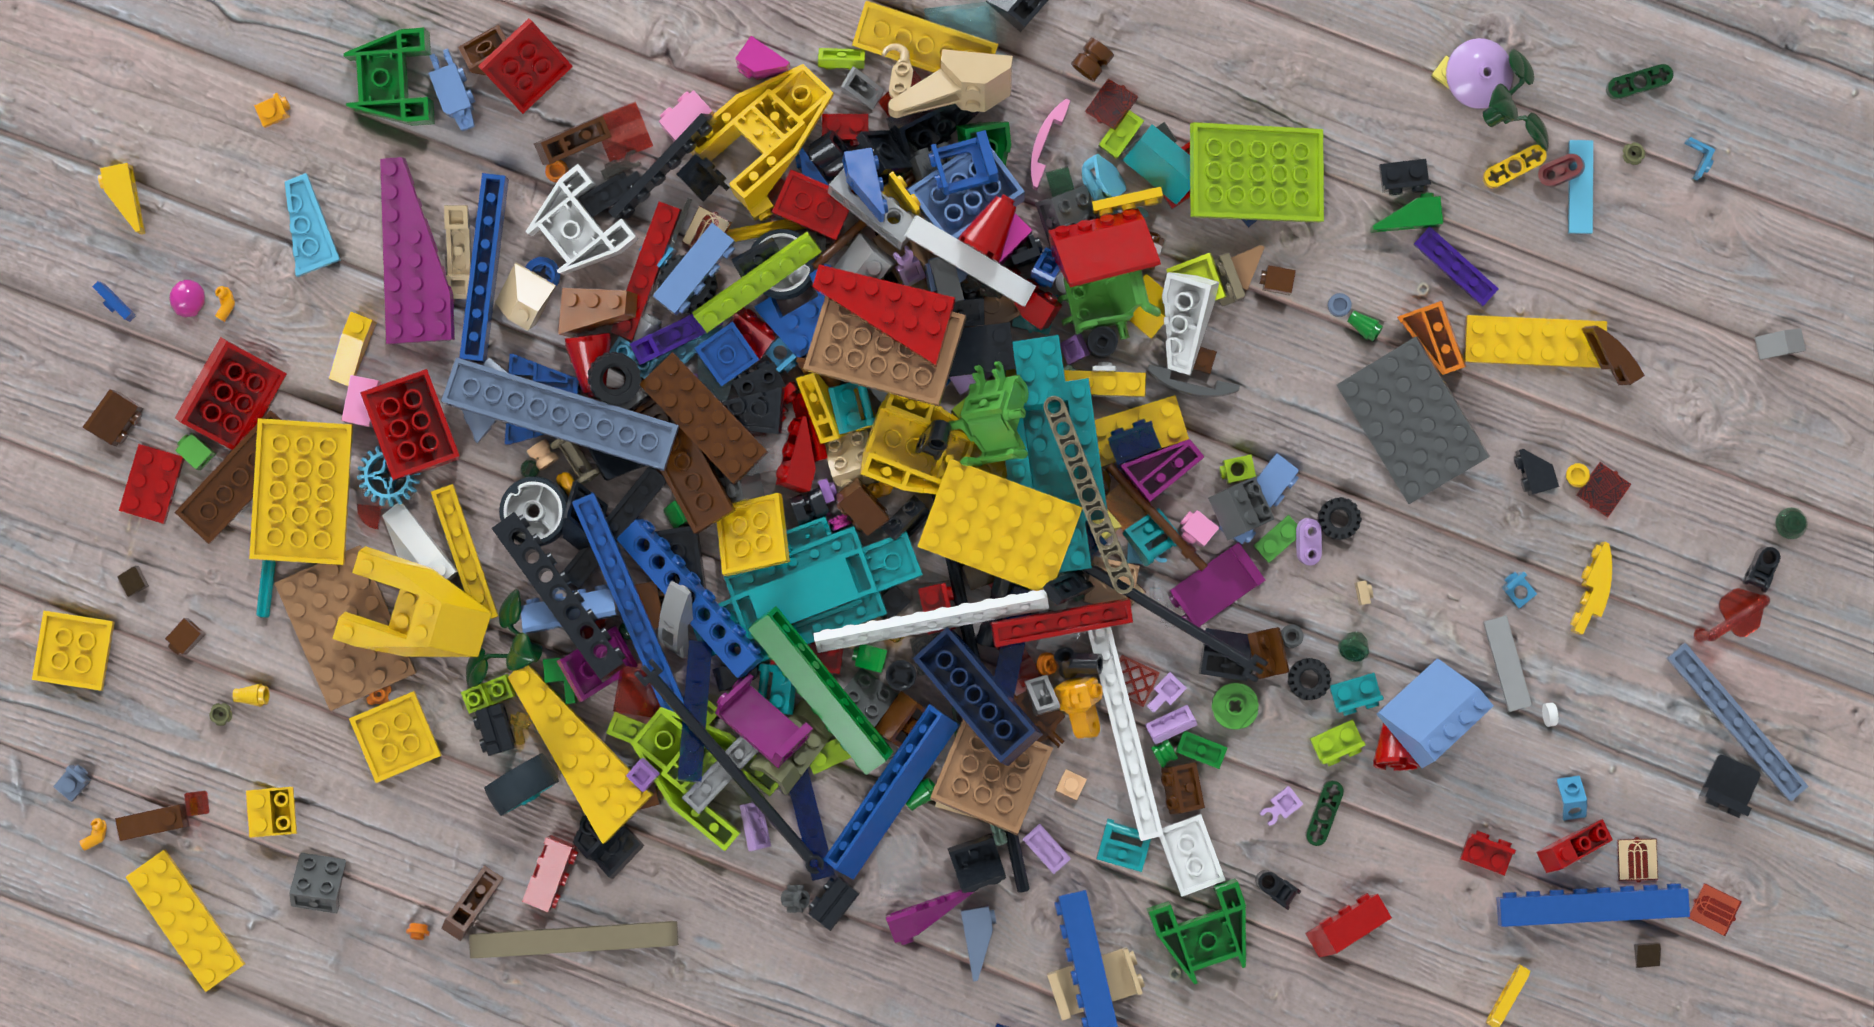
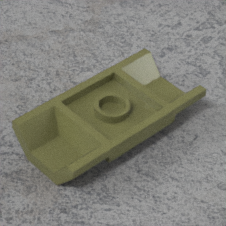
M804 698L794 708L793 715L789 714L787 718L799 728L808 723L813 728L809 739L779 768L761 753L758 754L749 766L752 770L761 771L777 782L785 795L790 792L833 736L826 729L819 716L813 713L810 705Z

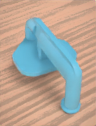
M1096 154L1084 162L1082 166V180L1094 201L1120 196L1126 191L1125 182L1117 168L1102 156ZM1094 167H1095L1096 177H1095V175L1093 174V172H1092V170H1091V169H1093ZM1137 207L1142 216L1147 218L1148 212L1142 207Z

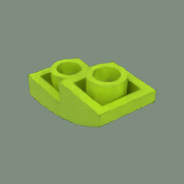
M505 674L462 691L461 695L468 713H473L516 696L514 688L508 679L509 675Z

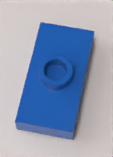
M97 281L92 286L105 299L103 304L112 313L116 311L124 320L129 322L136 317V314L105 283Z

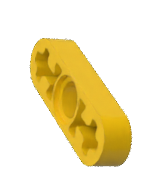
M1532 145L1491 166L1483 174L1484 184L1489 188H1497L1531 171L1545 162L1547 157L1546 151L1540 145ZM1532 150L1535 153L1539 152L1541 154L1538 158L1539 162L1535 159L1528 163L1524 161V159L1532 155ZM1516 160L1520 163L1521 170L1518 173H1512L1509 170L1508 164L1510 161ZM1503 165L1505 174L1497 179L1498 183H1495L1494 180L1489 181L1490 172L1492 171L1494 174L1501 172L1502 168L1500 166Z
M1520 964L1515 968L1492 1008L1486 1024L1491 1027L1501 1026L1529 977V969Z

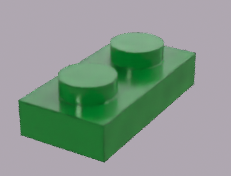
M1184 731L1175 752L1220 769L1228 747Z

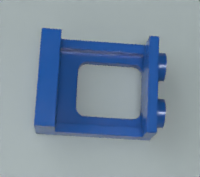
M986 130L977 132V138L937 148L936 144L931 145V153L928 154L931 167H936L938 175H934L938 189L942 188L944 196L998 181V170ZM964 153L971 154L977 173L976 176L947 183L941 160Z

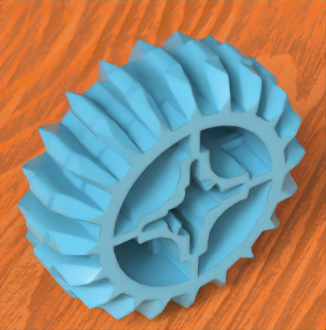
M375 446L377 454L369 450L367 454L371 457L370 460L364 457L361 459L362 462L366 463V466H358V470L364 471V475H358L357 479L365 480L359 487L360 489L368 487L364 496L368 497L373 494L371 498L373 503L380 498V506H384L386 500H388L390 507L394 506V499H396L399 505L403 504L402 496L410 500L411 496L407 492L409 490L414 493L417 492V489L411 486L413 483L420 484V480L414 479V475H421V472L406 476L407 479L404 486L394 493L396 482L399 479L392 480V477H390V481L387 482V478L381 477V475L388 473V466L380 446ZM384 458L381 470L372 473L374 465ZM372 480H382L387 494L380 493L374 487Z

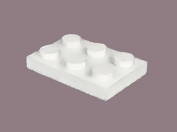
M1201 814L1162 828L1163 836H1159L1181 897L1225 881Z

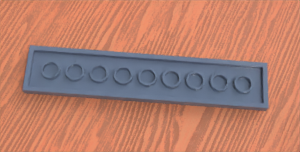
M460 358L455 359L441 400L442 403L662 471L666 469L679 429V425Z

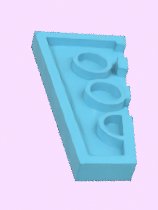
M305 173L285 181L296 277L341 261L308 174Z

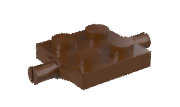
M1008 687L1005 688L1007 693L1010 694L1013 700L1043 734L1037 741L1041 743L1049 739L1059 748L1061 745L1055 738L1061 744L1065 740L1055 733L1057 725L1065 718V715L1058 709L1034 716L1027 689L1016 696Z

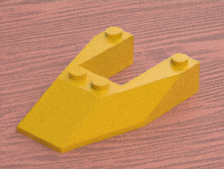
M801 64L736 94L712 115L717 121L712 126V131L707 136L702 137L696 143V148L690 153L693 156L696 154L702 160L706 157L712 161L737 138L743 135L762 155L732 180L729 185L734 196L750 211L768 195L797 156L834 96V93L804 64Z
M367 546L359 550L352 573L399 588L400 590L389 626L344 612L338 619L333 635L334 640L355 647L404 657L479 656L492 615L491 611L430 567Z

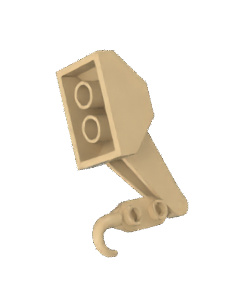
M897 43L890 44L883 49L882 56L884 57L892 50L900 52V59L892 68L889 85V95L892 98L889 101V114L894 118L956 104L961 110L986 112L1011 95L1013 56L943 49L941 69L911 87L913 68L909 60L908 49L902 44Z

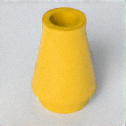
M257 684L233 690L234 702L258 707L267 705L269 702L270 692L268 686Z

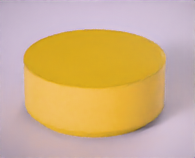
M1581 463L1572 464L1566 472L1568 483L1576 488L1585 486L1590 479L1589 469Z

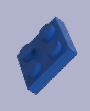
M733 321L694 348L720 387L759 360Z

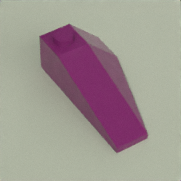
M960 889L887 914L886 921L894 942H900L901 945H905L915 941V936L919 935L974 892L962 893Z

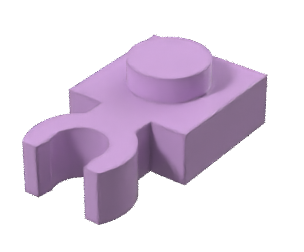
M905 246L906 253L904 256L900 257L897 252L893 253L894 259L899 263L895 269L902 285L912 286L926 276L919 259L913 256V252L908 246Z
M1287 786L1270 799L1274 806L1262 809L1259 814L1261 816L1267 812L1272 814V819L1267 822L1270 826L1276 823L1278 815L1281 814L1286 819L1300 808L1303 803L1293 790Z

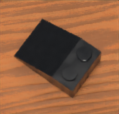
M1010 322L963 328L949 377L977 373L975 370L977 365L983 368L984 373L992 372L993 369H997L994 362L998 361L1002 363L1004 370L1016 369Z

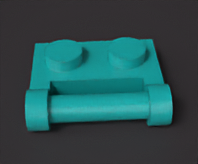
M848 382L828 388L839 434L873 425L876 416L873 415L867 387ZM855 388H858L860 401L865 419L862 420L860 417L856 396L854 392Z
M1157 508L1156 510H1157V511L1164 517V519L1175 529V527H1174V526L1171 524V522L1167 519V517H1166V516L1164 515V513L1160 510V508ZM1146 515L1122 533L1145 566L1152 564L1156 557L1171 547H1177L1168 537L1167 540L1149 551L1146 548L1147 544L1165 533L1149 515Z
M759 664L760 679L758 693L765 699L767 698L769 673L773 672L770 703L783 714L793 715L796 688L788 678L783 676L778 666Z
M1108 818L1096 859L1142 872L1151 839L1143 840L1141 847L1111 839V832L1140 839L1138 829L1114 823V820Z

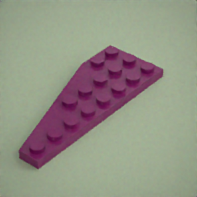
M406 158L380 159L386 344L455 340L453 291L451 286L448 285L445 276L446 272L444 266L441 265L437 253L438 249L427 218L424 217L420 198L417 197L413 186L414 181Z

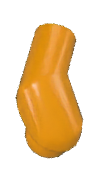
M882 482L871 483L867 487L876 498L887 496L893 490L892 486Z

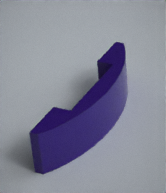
M692 313L629 345L639 365L707 332ZM723 322L720 323V324H719L718 326H716L715 328H713L712 330H714V329H716V328L722 326V325H723Z

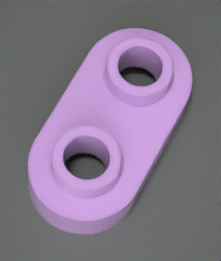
M1311 518L1302 519L1296 527L1297 558L1306 565H1315L1322 556L1321 526L1316 520ZM1312 527L1313 532L1309 535L1308 530ZM1313 550V556L1309 558L1308 554Z

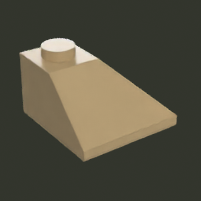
M516 262L495 303L508 320L529 331L537 324L556 285Z

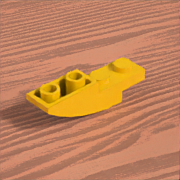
M1607 542L1595 545L1591 553L1593 558L1591 565L1586 566L1581 575V578L1584 579L1581 585L1590 589L1583 593L1580 600L1582 607L1579 613H1574L1570 621V625H1572L1571 631L1578 635L1584 634L1592 615L1597 618L1602 617L1608 601L1612 582V555L1610 544Z

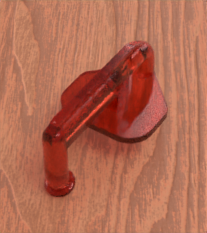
M1740 588L1731 590L1722 596L1719 601V610L1725 620L1709 631L1703 628L1696 629L1694 638L1699 642L1715 641L1730 630L1735 636H1748L1760 627L1763 610L1770 604V597Z

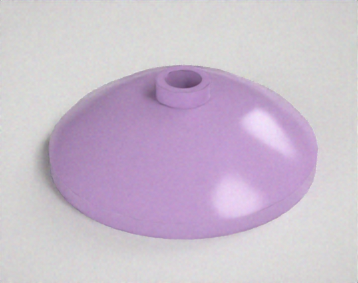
M1478 38L1462 43L1453 51L1447 63L1446 79L1451 93L1460 103L1471 108L1483 109L1489 107L1491 95L1496 85L1503 84L1510 90L1513 81V70L1509 63L1508 54L1500 45L1488 39ZM1484 68L1488 70V76L1484 75Z

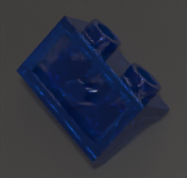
M1145 419L1132 423L1133 428L1124 431L1122 427L1110 432L1111 437L1107 438L1117 465L1161 448L1152 421L1146 422Z

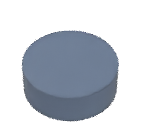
M1337 293L1329 299L1327 306L1333 316L1343 317L1350 312L1352 303L1347 295Z

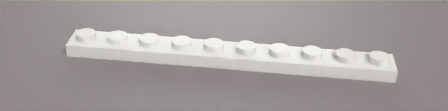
M1032 590L1024 594H1010L1003 598L985 599L982 602L971 604L963 603L950 608L941 607L934 611L916 612L908 616H894L881 621L872 620L855 626L846 625L839 629H825L814 633V640L817 651L820 653L942 630L946 627L952 628L1048 610L1047 593L1044 590Z
M1111 627L1088 630L1093 653L1102 654L1103 670L1099 674L1140 840L1163 836Z

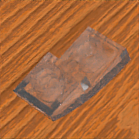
M1154 581L1153 586H1149L1150 598L1173 611L1171 601L1160 581ZM1160 618V623H1165V628L1175 627L1174 625Z

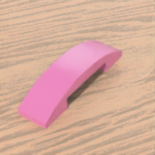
M1068 99L1062 101L1048 115L1036 137L1030 167L1032 188L1035 190L1039 187L1046 165L1038 163L1052 123L1062 126L1070 104Z

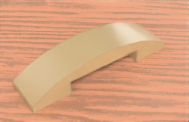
M444 205L447 244L446 279L448 285L452 288L454 299H467L471 268L468 205Z

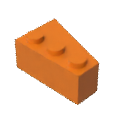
M1443 301L1397 317L1413 338L1416 336L1419 338L1434 365L1442 375L1466 367Z

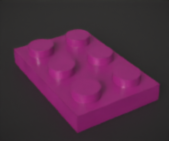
M616 626L607 630L612 637L609 642L613 648L618 646L626 657L623 659V662L626 666L606 681L602 682L578 648L557 660L579 702L586 700L638 667ZM602 646L596 650V657L603 658L607 654V647Z

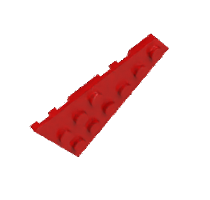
M819 264L812 286L816 291L835 303L840 304L857 317L862 318L871 326L937 367L956 301L955 297Z

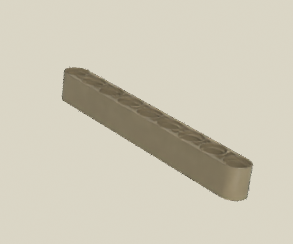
M1051 396L1044 402V411L1114 589L1118 593H1129L1134 587V578L1063 399ZM1052 400H1058L1061 403V410L1058 413L1053 414L1048 410V404ZM1066 422L1069 424L1070 431L1067 435L1062 436L1058 434L1057 426L1059 423ZM1069 444H1075L1079 450L1077 456L1073 458L1068 457L1065 453V449ZM1078 466H1083L1087 470V476L1082 480L1074 476V470ZM1086 488H1092L1096 492V497L1091 502L1083 498L1082 494ZM1095 510H1100L1104 513V521L1100 524L1094 523L1091 519V514ZM1103 532L1112 534L1113 542L1111 545L1105 546L1101 544L1100 535ZM1112 554H1117L1122 559L1121 565L1117 568L1109 565L1108 559ZM1122 576L1129 578L1130 587L1125 590L1120 589L1117 586L1118 578Z
M677 921L469 934L470 958L679 945Z

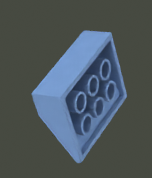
M992 148L998 170V181L944 196L942 188H937L934 175H938L935 170L907 189L910 195L914 194L921 204L919 208L925 220L956 239L960 237L961 233L996 196L1000 198L1003 194L1015 201L1013 205L1016 207L1025 201V191ZM969 153L957 155L942 165L947 183L971 178L977 174L972 156Z
M1437 658L1377 713V716L1419 766L1424 768L1435 762L1494 705L1476 685Z

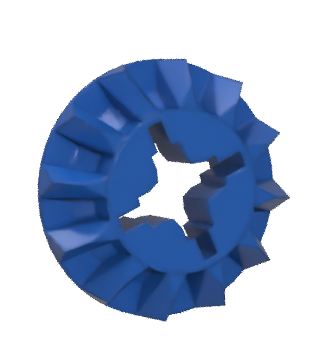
M547 257L534 258L525 266V268L536 273H541L545 269V274L551 278V280L547 279V281L553 283L556 287L560 283V274L557 272L559 267L553 260Z

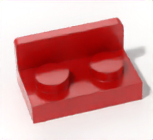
M822 114V136L833 130L844 143H850V146L857 147L860 143L856 136L860 132L869 131V114Z
M743 307L734 314L729 323L733 321L759 358V362L771 344L778 338V335L767 323L760 320L754 311Z
M946 583L918 588L923 612L934 611L941 607H951L950 601L954 600L951 586L946 587ZM944 629L928 632V634L941 632Z
M1478 830L1475 834L1469 833L1459 859L1505 876L1512 855L1516 853V850L1511 848L1512 843L1502 839H1498V842L1489 840V834Z

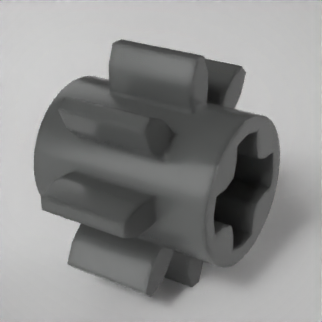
M787 885V889L782 892L781 903L784 907H787L788 913H803V908L809 905L810 896L807 891L803 890L804 885Z

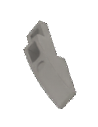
M671 581L660 613L658 641L665 644V648L684 659L690 653L688 625L693 620L692 597L690 590L686 586Z

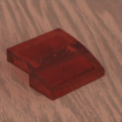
M636 101L601 114L612 136L601 141L610 163L653 146Z

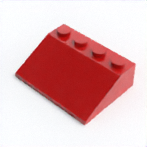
M1138 208L1126 209L1121 213L1113 215L1106 214L1093 220H1082L1077 224L1069 226H1058L1048 231L1052 256L1070 287L1161 265L1146 221Z
M220 337L176 414L175 419L233 450L256 426L258 418L262 419L287 373Z
M427 369L360 392L392 480L459 460L460 455Z

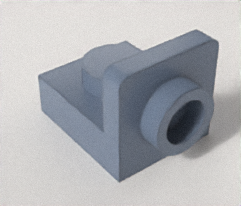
M68 765L65 769L66 772L53 786L71 802L77 798L91 781L86 776L88 772L80 765Z

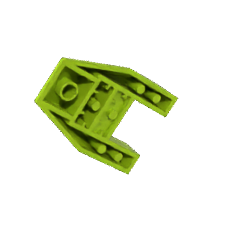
M660 707L631 742V745L640 759L644 758L660 773L654 782L669 806L723 851H726L741 831L709 805L698 814L682 799L717 760L675 712ZM700 722L724 751L737 740L731 733ZM755 754L741 771L752 783L770 797L779 785L765 773L752 770L749 767L758 756Z

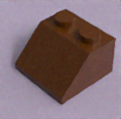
M109 389L83 425V428L108 444L117 447L118 444L121 445L127 439L129 428L132 425L135 426L142 417L141 412L144 408L121 392Z
M901 691L874 728L900 748L926 708Z

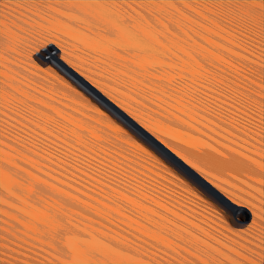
M1091 562L1092 568L1081 569L1114 589L1108 572ZM1117 580V586L1120 589L1125 590L1130 587V585L1122 580ZM1135 588L1129 593L1122 594L1245 668L1242 675L1256 683L1259 678L1252 674V671L1254 670L1259 674H1262L1264 671L1257 666V663L1259 662L1263 666H1267L1269 663L1257 654H1254L1252 659Z
M651 658L648 662L654 668L652 671L645 664L641 667L647 674L645 677L639 671H636L634 675L644 687L649 683L654 687L804 860L807 871L812 874L819 873L816 866H810L812 859L818 860L817 866L823 870L824 862L821 856L811 852L662 680L659 674L663 670Z

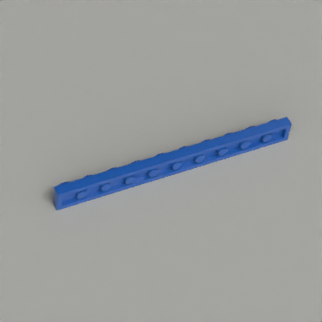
M595 493L573 501L574 509L642 665L645 664L652 671L654 668L648 662L652 658L663 670L659 676L687 707ZM652 686L660 706L674 712Z

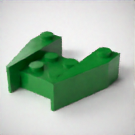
M424 27L400 29L343 53V57L357 63L359 102L346 103V107L356 112L410 126L435 124L434 101L428 97H408L406 57L431 55L430 32Z
M1235 878L1213 885L1221 908L1220 910L1178 924L1169 901L1146 908L1154 932L1194 985L1198 984L1194 974L1196 970L1234 957L1238 958L1242 968L1246 967V903L1239 883Z

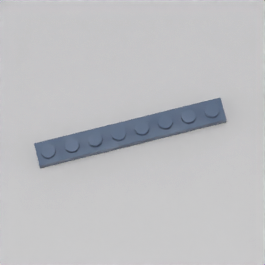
M1683 643L1666 658L1788 801L1791 802L1809 787L1686 643Z

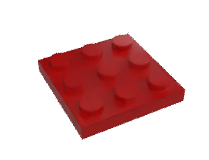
M528 18L478 67L513 105L524 114L573 66L535 23Z

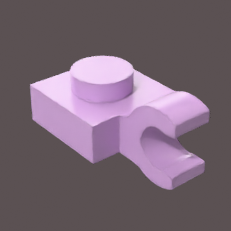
M1169 672L1153 689L1158 695L1152 699L1147 707L1152 712H1155L1165 701L1171 705L1187 688Z

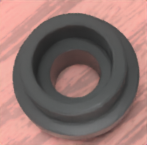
M1287 625L1281 630L1283 644L1286 647L1295 648L1302 643L1303 631L1297 625ZM1289 632H1294L1296 635L1293 641L1287 638Z

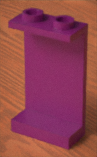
M1239 542L1210 561L1202 572L1200 570L1196 571L1169 590L1171 596L1168 599L1175 608H1181L1184 613L1181 617L1200 627L1253 588L1266 581Z
M749 674L744 680L742 678L738 679L729 694L725 692L719 697L716 702L718 706L715 714L779 768L809 739L813 728L808 723H805L800 728L750 686L753 676Z

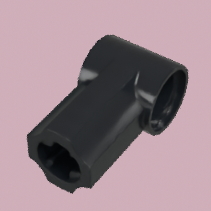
M1069 647L1060 648L1054 654L1059 674L1063 678H1072L1078 673H1102V654L1074 653V650Z

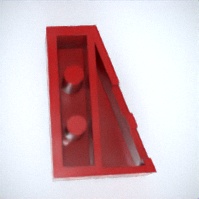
M1368 893L1363 894L1356 899V904L1341 908L1337 911V915L1322 920L1318 926L1305 933L1318 957L1339 953L1392 918L1378 894L1370 896Z

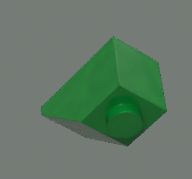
M862 644L860 647L854 648L852 660L856 661L855 666L882 673L888 650Z

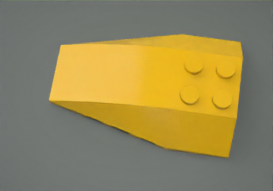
M888 393L878 409L862 455L860 474L903 491L937 494L950 458L960 462L963 457L977 458L981 456L982 452L974 441H970L963 430L958 429L950 432L947 449L942 453L939 460H935L933 456L923 452L920 454L916 453L915 449L918 439L932 421L944 420L949 422L959 420V418L947 412L942 406L938 407ZM1005 461L975 467L1006 479Z

